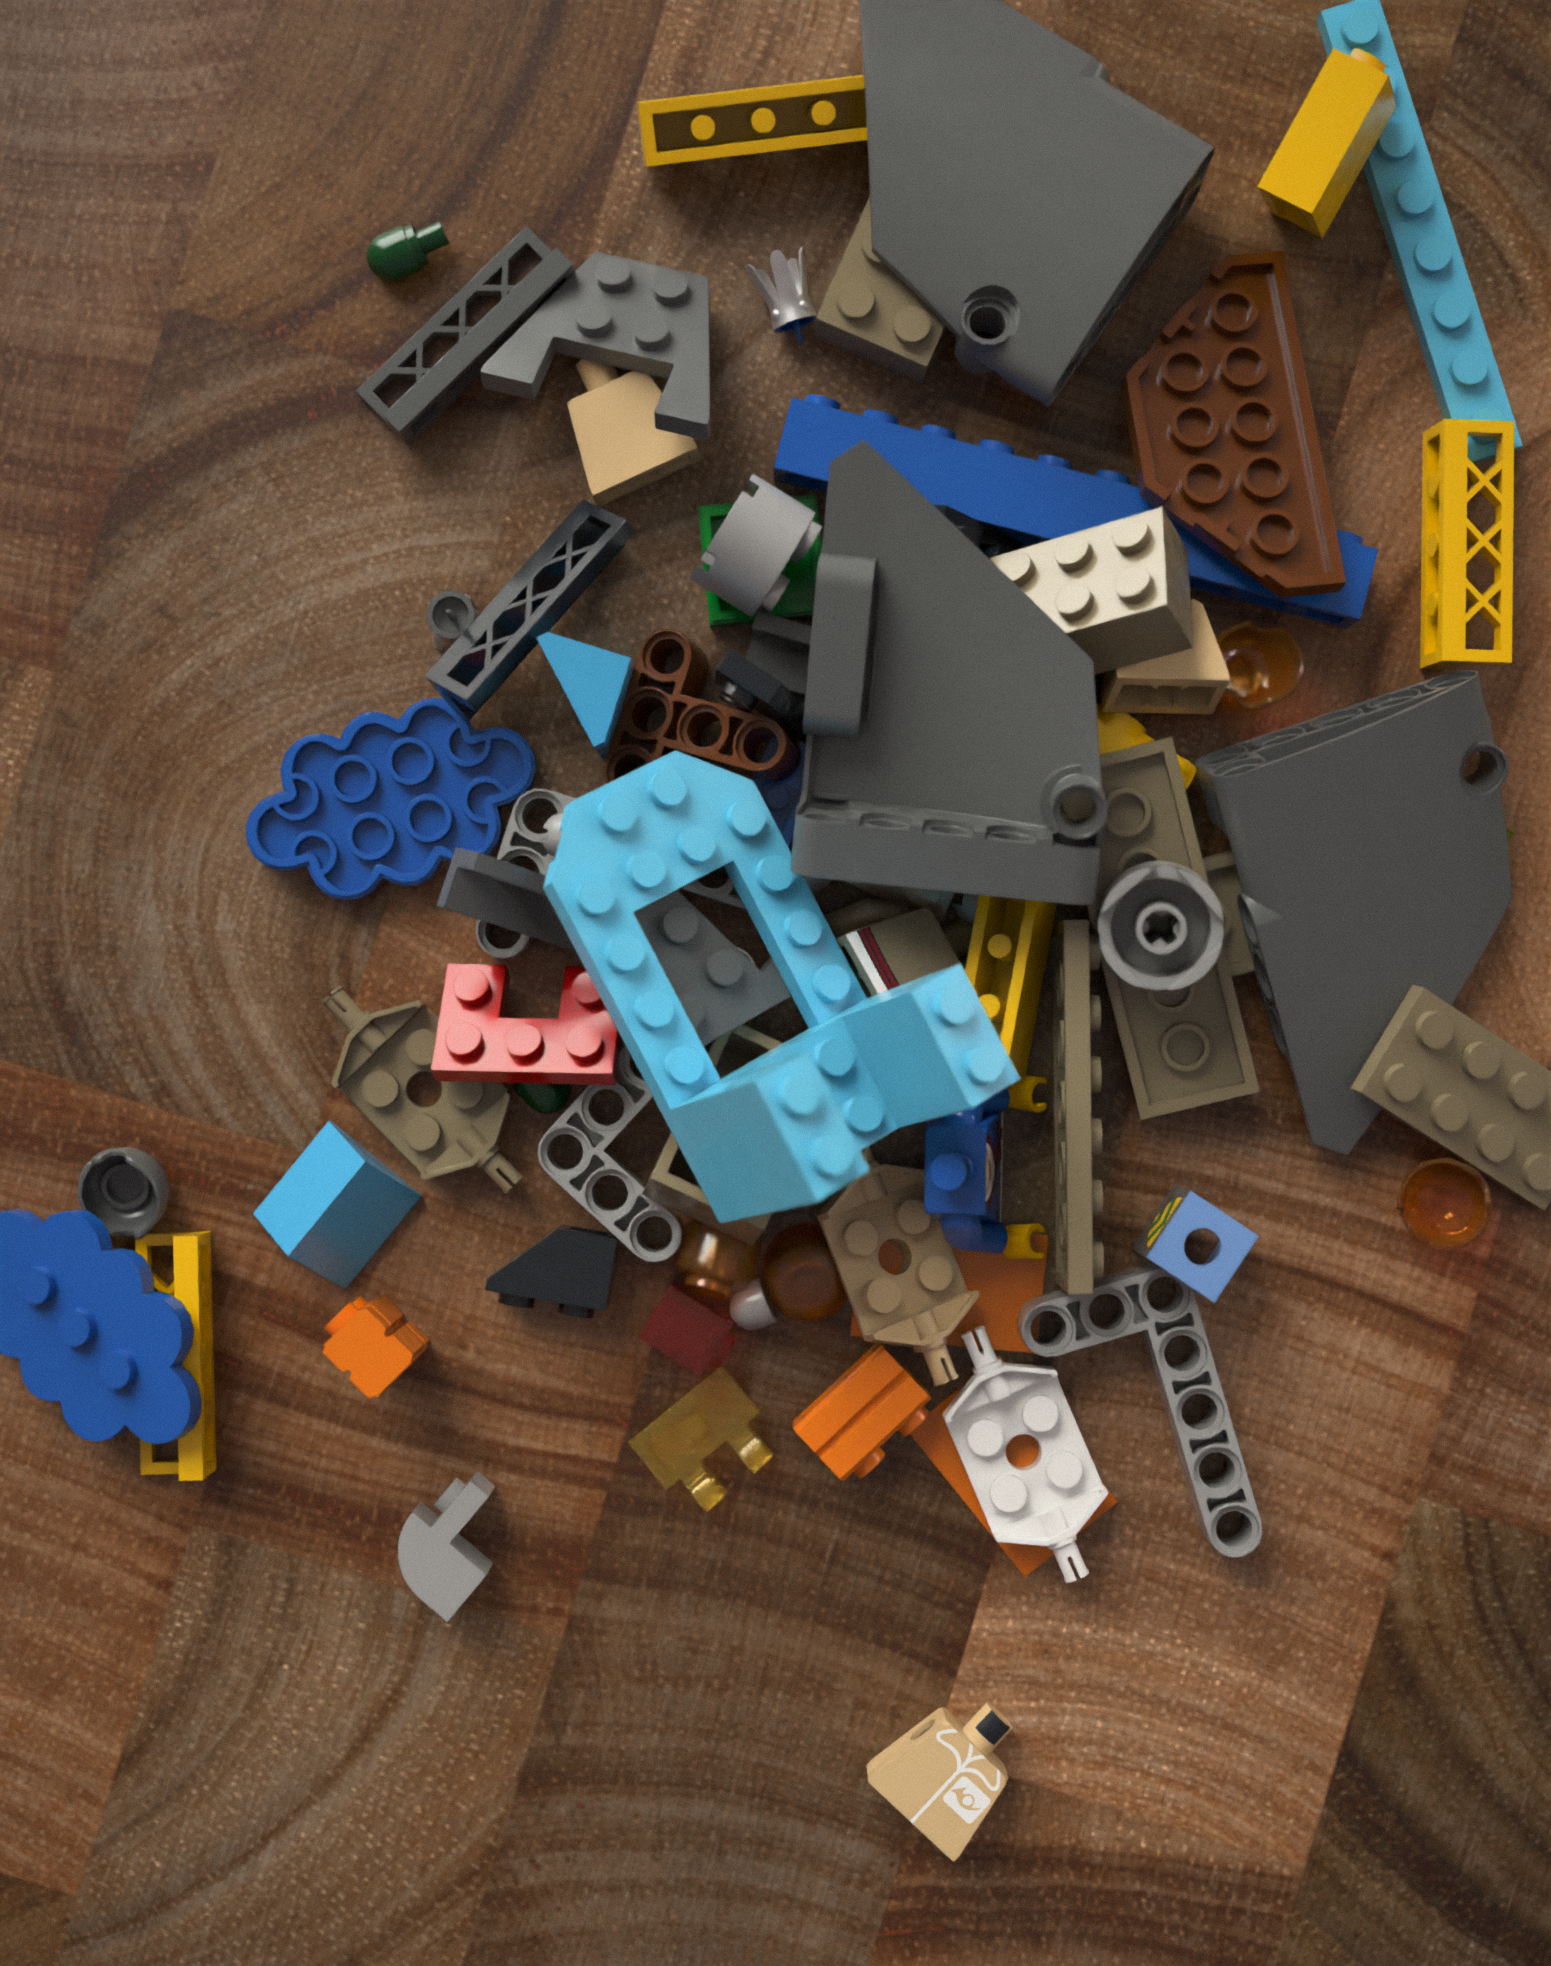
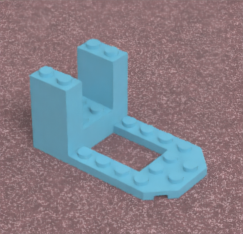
M675 750L573 800L565 806L559 831H562L554 861L549 864L543 889L720 1224L819 1202L870 1171L860 1151L900 1127L972 1109L1020 1080L961 963L868 998L865 996L803 875L796 874L790 870L792 854L753 780ZM724 866L809 1029L720 1079L633 912Z

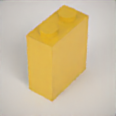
M1333 48L1257 186L1272 214L1322 239L1396 108L1390 77L1384 73L1386 65L1380 59L1360 49H1353L1349 56Z

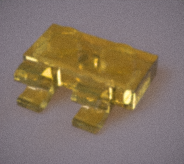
M723 1364L628 1442L665 1490L681 1479L706 1512L726 1496L727 1490L718 1478L701 1462L705 1457L727 1440L754 1474L771 1460L774 1454L764 1440L748 1424L749 1421L760 1413V1409Z

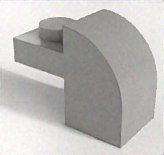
M478 1471L467 1484L456 1477L433 1505L442 1512L440 1516L420 1501L407 1518L399 1537L398 1561L404 1580L412 1592L446 1622L449 1621L486 1577L493 1564L490 1559L459 1534L461 1529L487 1500L495 1488V1485Z

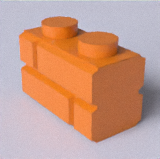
M360 1295L353 1303L349 1302L324 1327L332 1337L324 1344L325 1347L322 1353L341 1372L349 1370L351 1372L349 1380L369 1399L372 1397L377 1398L428 1348L427 1345L430 1340L412 1321L404 1323L402 1321L404 1313L386 1296L376 1297L368 1303Z
M875 1343L793 1420V1429L842 1482L853 1472L860 1479L874 1469L884 1458L886 1453L880 1446L896 1431L903 1437H906L927 1418L930 1412L924 1405L931 1399V1396L922 1383L885 1344Z

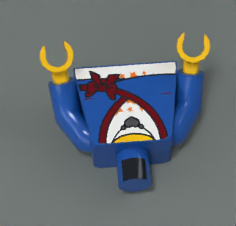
M1030 1075L1020 1077V1080L974 1108L934 1118L927 1124L925 1134V1213L940 1221L945 1240L954 1248L995 1254L1003 1252L1011 1260L1041 1259L1044 1256V1253L1034 1252L1030 1246L1031 1233L1045 1232L1043 1225L1039 1223L1009 1224L1006 1227L1002 1225L1004 1111L1008 1107L1038 1113L1044 1111L1047 1103L1032 1100L1034 1087L1039 1083H1047L1044 1077Z

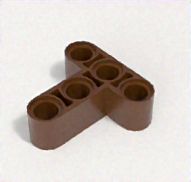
M663 628L649 635L640 649L604 764L603 775L606 784L632 772L640 764H648L677 750L729 771L765 781L778 782L788 778L795 772L800 763L801 750L795 737L777 722L767 717L701 700L700 697L709 665L706 654L684 634L675 629ZM683 649L684 661L681 667L673 673L665 674L664 666L668 656L674 651ZM665 706L666 719L663 725L655 731L648 732L647 719L650 713L658 707ZM721 721L722 733L718 741L712 746L702 747L701 735L705 727L710 723ZM768 737H777L778 750L775 756L767 762L758 763L756 750L759 744Z

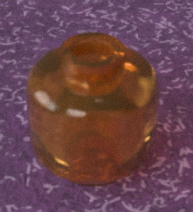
M694 1218L689 1219L675 1260L677 1271L686 1278L684 1287L710 1298L729 1300L732 1293L744 1291L749 1287L762 1247V1241L759 1237L753 1245H749Z

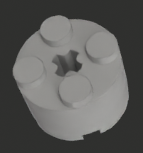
M754 473L744 487L754 494L753 497L744 491L741 492L700 559L710 566L709 570L706 571L697 565L689 578L750 617L757 610L768 613L769 610L772 611L790 581L789 578L781 574L788 560L790 559L798 563L801 558H804L822 526L812 521L816 512Z
M1166 860L1140 863L1118 875L1104 892L1097 913V931L1100 947L1109 966L1129 984L1151 990L1182 989L1201 979L1213 967L1219 957L1225 929L1222 907L1207 882L1190 868ZM1153 912H1156L1161 917L1169 912L1175 915L1169 922L1173 930L1172 935L1164 938L1161 934L1155 933L1149 938L1145 935L1150 928L1147 917Z

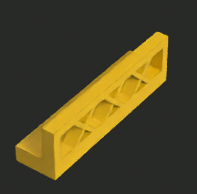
M1443 419L1423 432L1420 669L1443 670L1457 664L1507 665L1512 663L1514 422ZM1468 436L1496 437L1495 464L1484 474L1468 458ZM1494 476H1495V487H1494L1493 484L1490 482V480H1491ZM1467 478L1473 483V485L1468 490ZM1478 491L1495 507V523L1483 535L1467 518V502ZM1494 535H1495V548H1494V546L1489 542V540H1490ZM1467 538H1468V540L1473 544V545L1470 546L1468 549H1467ZM1478 551L1494 567V583L1482 595L1466 578V563ZM1493 596H1494V608H1493V606L1488 602ZM1466 598L1472 603V605L1467 610ZM1478 611L1494 627V650L1466 649V623Z
M211 1231L147 1233L144 1237L135 1239V1252L144 1257L150 1266L154 1287L159 1292L170 1294L181 1301L191 1316L194 1328L193 1344L182 1365L190 1372L198 1384L202 1404L201 1414L194 1429L178 1439V1459L157 1460L156 1444L145 1442L140 1438V1474H179V1481L204 1480L216 1471ZM152 1246H173L174 1282L170 1286L152 1271Z

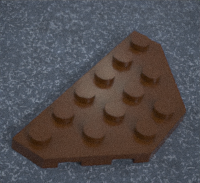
M1273 251L1223 256L1210 272L1203 285L1192 298H1188L1161 331L1155 343L1126 373L1121 388L1140 496L1156 508L1163 507L1169 518L1279 598L1340 592L1346 584V578L1283 252Z

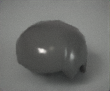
M132 1147L109 1148L94 1155L81 1171L77 1199L82 1210L89 1211L101 1219L109 1231L110 1238L135 1236V1239H140L167 1212L171 1186L165 1168L154 1156L141 1149Z

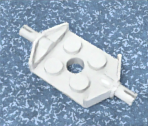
M985 1326L976 1327L973 1330L982 1348L981 1352L970 1330L960 1335L975 1366L971 1368L974 1374L942 1413L996 1541L1047 1546L1049 1550L1054 1552L1065 1583L1076 1581L1077 1579L1068 1557L1071 1558L1080 1578L1089 1574V1570L1086 1568L1075 1542L1077 1539L1076 1534L1106 1498L1108 1491L1102 1484L1058 1381L1056 1370L1051 1366L1002 1362L1001 1358L997 1357L985 1331ZM1020 1434L1033 1436L1039 1445V1454L1036 1460L1025 1467L1014 1466L1006 1458L1007 1444L1013 1437Z

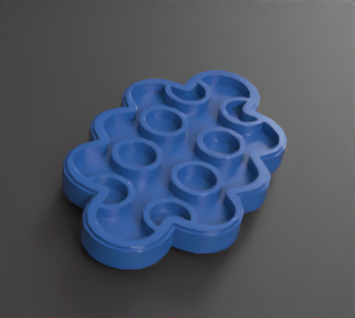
M441 698L422 699L407 708L399 720L377 711L363 713L350 721L340 738L322 733L307 735L293 743L285 753L280 768L284 791L260 801L249 814L245 828L247 844L253 856L266 867L283 872L308 868L317 887L327 895L345 901L360 900L371 895L380 887L385 879L405 887L421 886L435 876L444 860L451 862L455 847L488 856L491 855L499 845L503 831L499 808L516 802L522 794L532 788L537 774L536 756L527 740L517 732L503 727L484 728L475 731L471 721L457 714Z
M13 1209L0 1212V1353L4 1356L19 1358L22 1379L30 1393L41 1400L60 1401L64 1419L71 1430L81 1438L89 1441L100 1442L123 1435L130 1429L132 1433L143 1441L159 1445L182 1438L194 1429L201 1414L202 1399L198 1384L190 1372L182 1365L193 1344L194 1328L191 1316L182 1302L172 1295L154 1292L152 1271L144 1257L134 1250L113 1249L109 1231L101 1219L89 1211L78 1209L63 1211L50 1215L45 1221H42L39 1217L26 1210Z

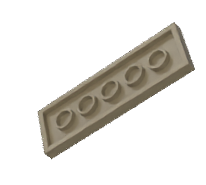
M1172 736L1100 754L1101 783L1107 802L1108 815L1104 825L1096 899L1094 903L1087 904L1093 933H1098L1097 913L1104 892L1118 875L1132 866L1148 861L1166 860L1190 868L1209 885ZM1079 791L1067 795L1062 800L1061 806L1063 814L1067 818L1083 820L1094 811L1096 802L1088 793ZM1156 912L1151 913L1147 917L1150 928L1145 935L1149 938L1155 933L1161 934L1164 938L1171 936L1173 930L1169 922L1175 915L1169 912L1161 917ZM1223 943L1217 961L1201 979L1187 987L1175 990H1151L1129 984L1109 966L1100 947V961L1141 1120L1260 1092Z
M1089 920L1060 921L1053 924L1051 935L1055 1282L1068 1294H1093V1279H1102L1104 1274L1102 1241H1095L1092 1218L1102 1217L1103 1214L1102 1181L1094 1180V1176H1092V1155H1101L1102 1123L1100 1118H1093L1091 1116V1093L1101 1092L1102 1069L1100 1057L1091 1056L1090 1032H1099L1101 1026L1099 995H1090L1091 970H1099L1100 939H1098V933H1089Z

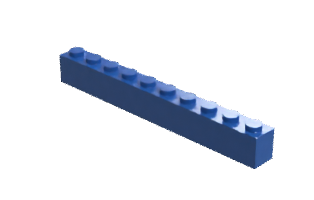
M814 394L807 395L805 401L791 398L773 467L774 481L827 494L830 462L864 439L933 505H947L1021 542L1025 546L1035 545L1156 509V507L1140 496L1139 487L1130 485L1131 479L1124 474L1110 470H1097L1094 476L1072 470L1073 464L1070 461L1057 456L1039 455L1037 461L1014 455L1015 449L1012 446L999 441L981 440L979 446L956 440L957 434L954 431L941 426L923 425L921 431L898 425L899 419L892 414L872 409L865 410L863 416L840 410L841 404L836 400ZM1169 518L1188 550L1191 589L1348 629L1361 619L1378 549L1362 545L1363 538L1361 536L1336 530L1346 578V584L1340 592L1279 598Z

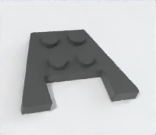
M595 251L487 360L480 371L483 388L535 400L554 355L557 353L666 378L668 381L654 411L655 429L708 441L711 435L709 278L703 275Z
M678 890L633 912L703 1046L791 997L772 957L759 970Z

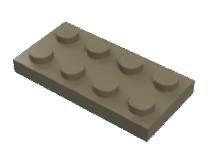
M1412 985L1350 1089L1526 1203L1545 1211L1551 1201V1071L1426 988Z

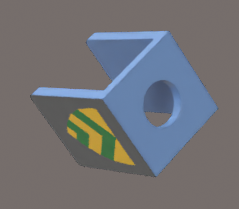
M1174 1184L1134 1243L1132 1249L1215 1303L1259 1236L1191 1190ZM1199 1228L1213 1231L1219 1240L1203 1265L1191 1262L1184 1251L1186 1237L1192 1231Z

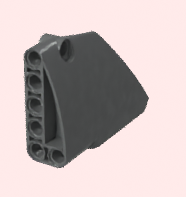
M859 0L872 252L956 336L954 355L958 363L965 370L974 374H989L996 371L1001 375V379L1048 407L1061 392L1190 210L1204 182L1215 147L1111 85L1107 70L1097 59L1000 0ZM985 331L992 334L995 338L983 339L975 335L974 332Z
M863 439L832 460L829 466L822 553L819 557L816 576L803 718V734H807L802 791L800 801L796 807L790 870L799 875L815 878L1062 904H1092L1096 899L1104 825L1108 815L1107 802L1101 783L1093 659L946 516ZM1073 792H1085L1094 798L1096 802L1095 809L1090 816L1083 820L1069 819L1060 810L1062 800Z
M1462 670L1444 674L1210 752L1195 761L1210 821L1227 834L1243 890V893L1237 896L1239 914L1269 1025L1280 1052L1290 1062L1310 1141L1345 1155L1349 1154L1381 1111V1108L1350 1088L1411 986L1424 987L1452 1005L1479 961L1512 899L1508 840L1501 790L1509 773V761L1505 753L1495 744L1480 675L1476 670ZM1479 752L1480 763L1478 768L1470 776L1464 777L1463 767L1465 761L1470 755Z

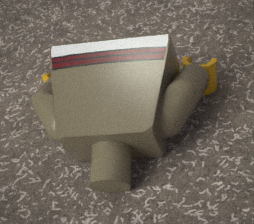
M870 898L857 900L823 914L867 998L961 963L959 958L968 954L973 930L971 925L961 918H957L941 927L934 913L927 907L911 912L902 902Z

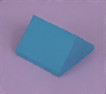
M550 632L536 637L593 747L602 760L606 759L635 668L632 659Z
M330 1120L253 1214L289 1258L347 1289L423 1195Z

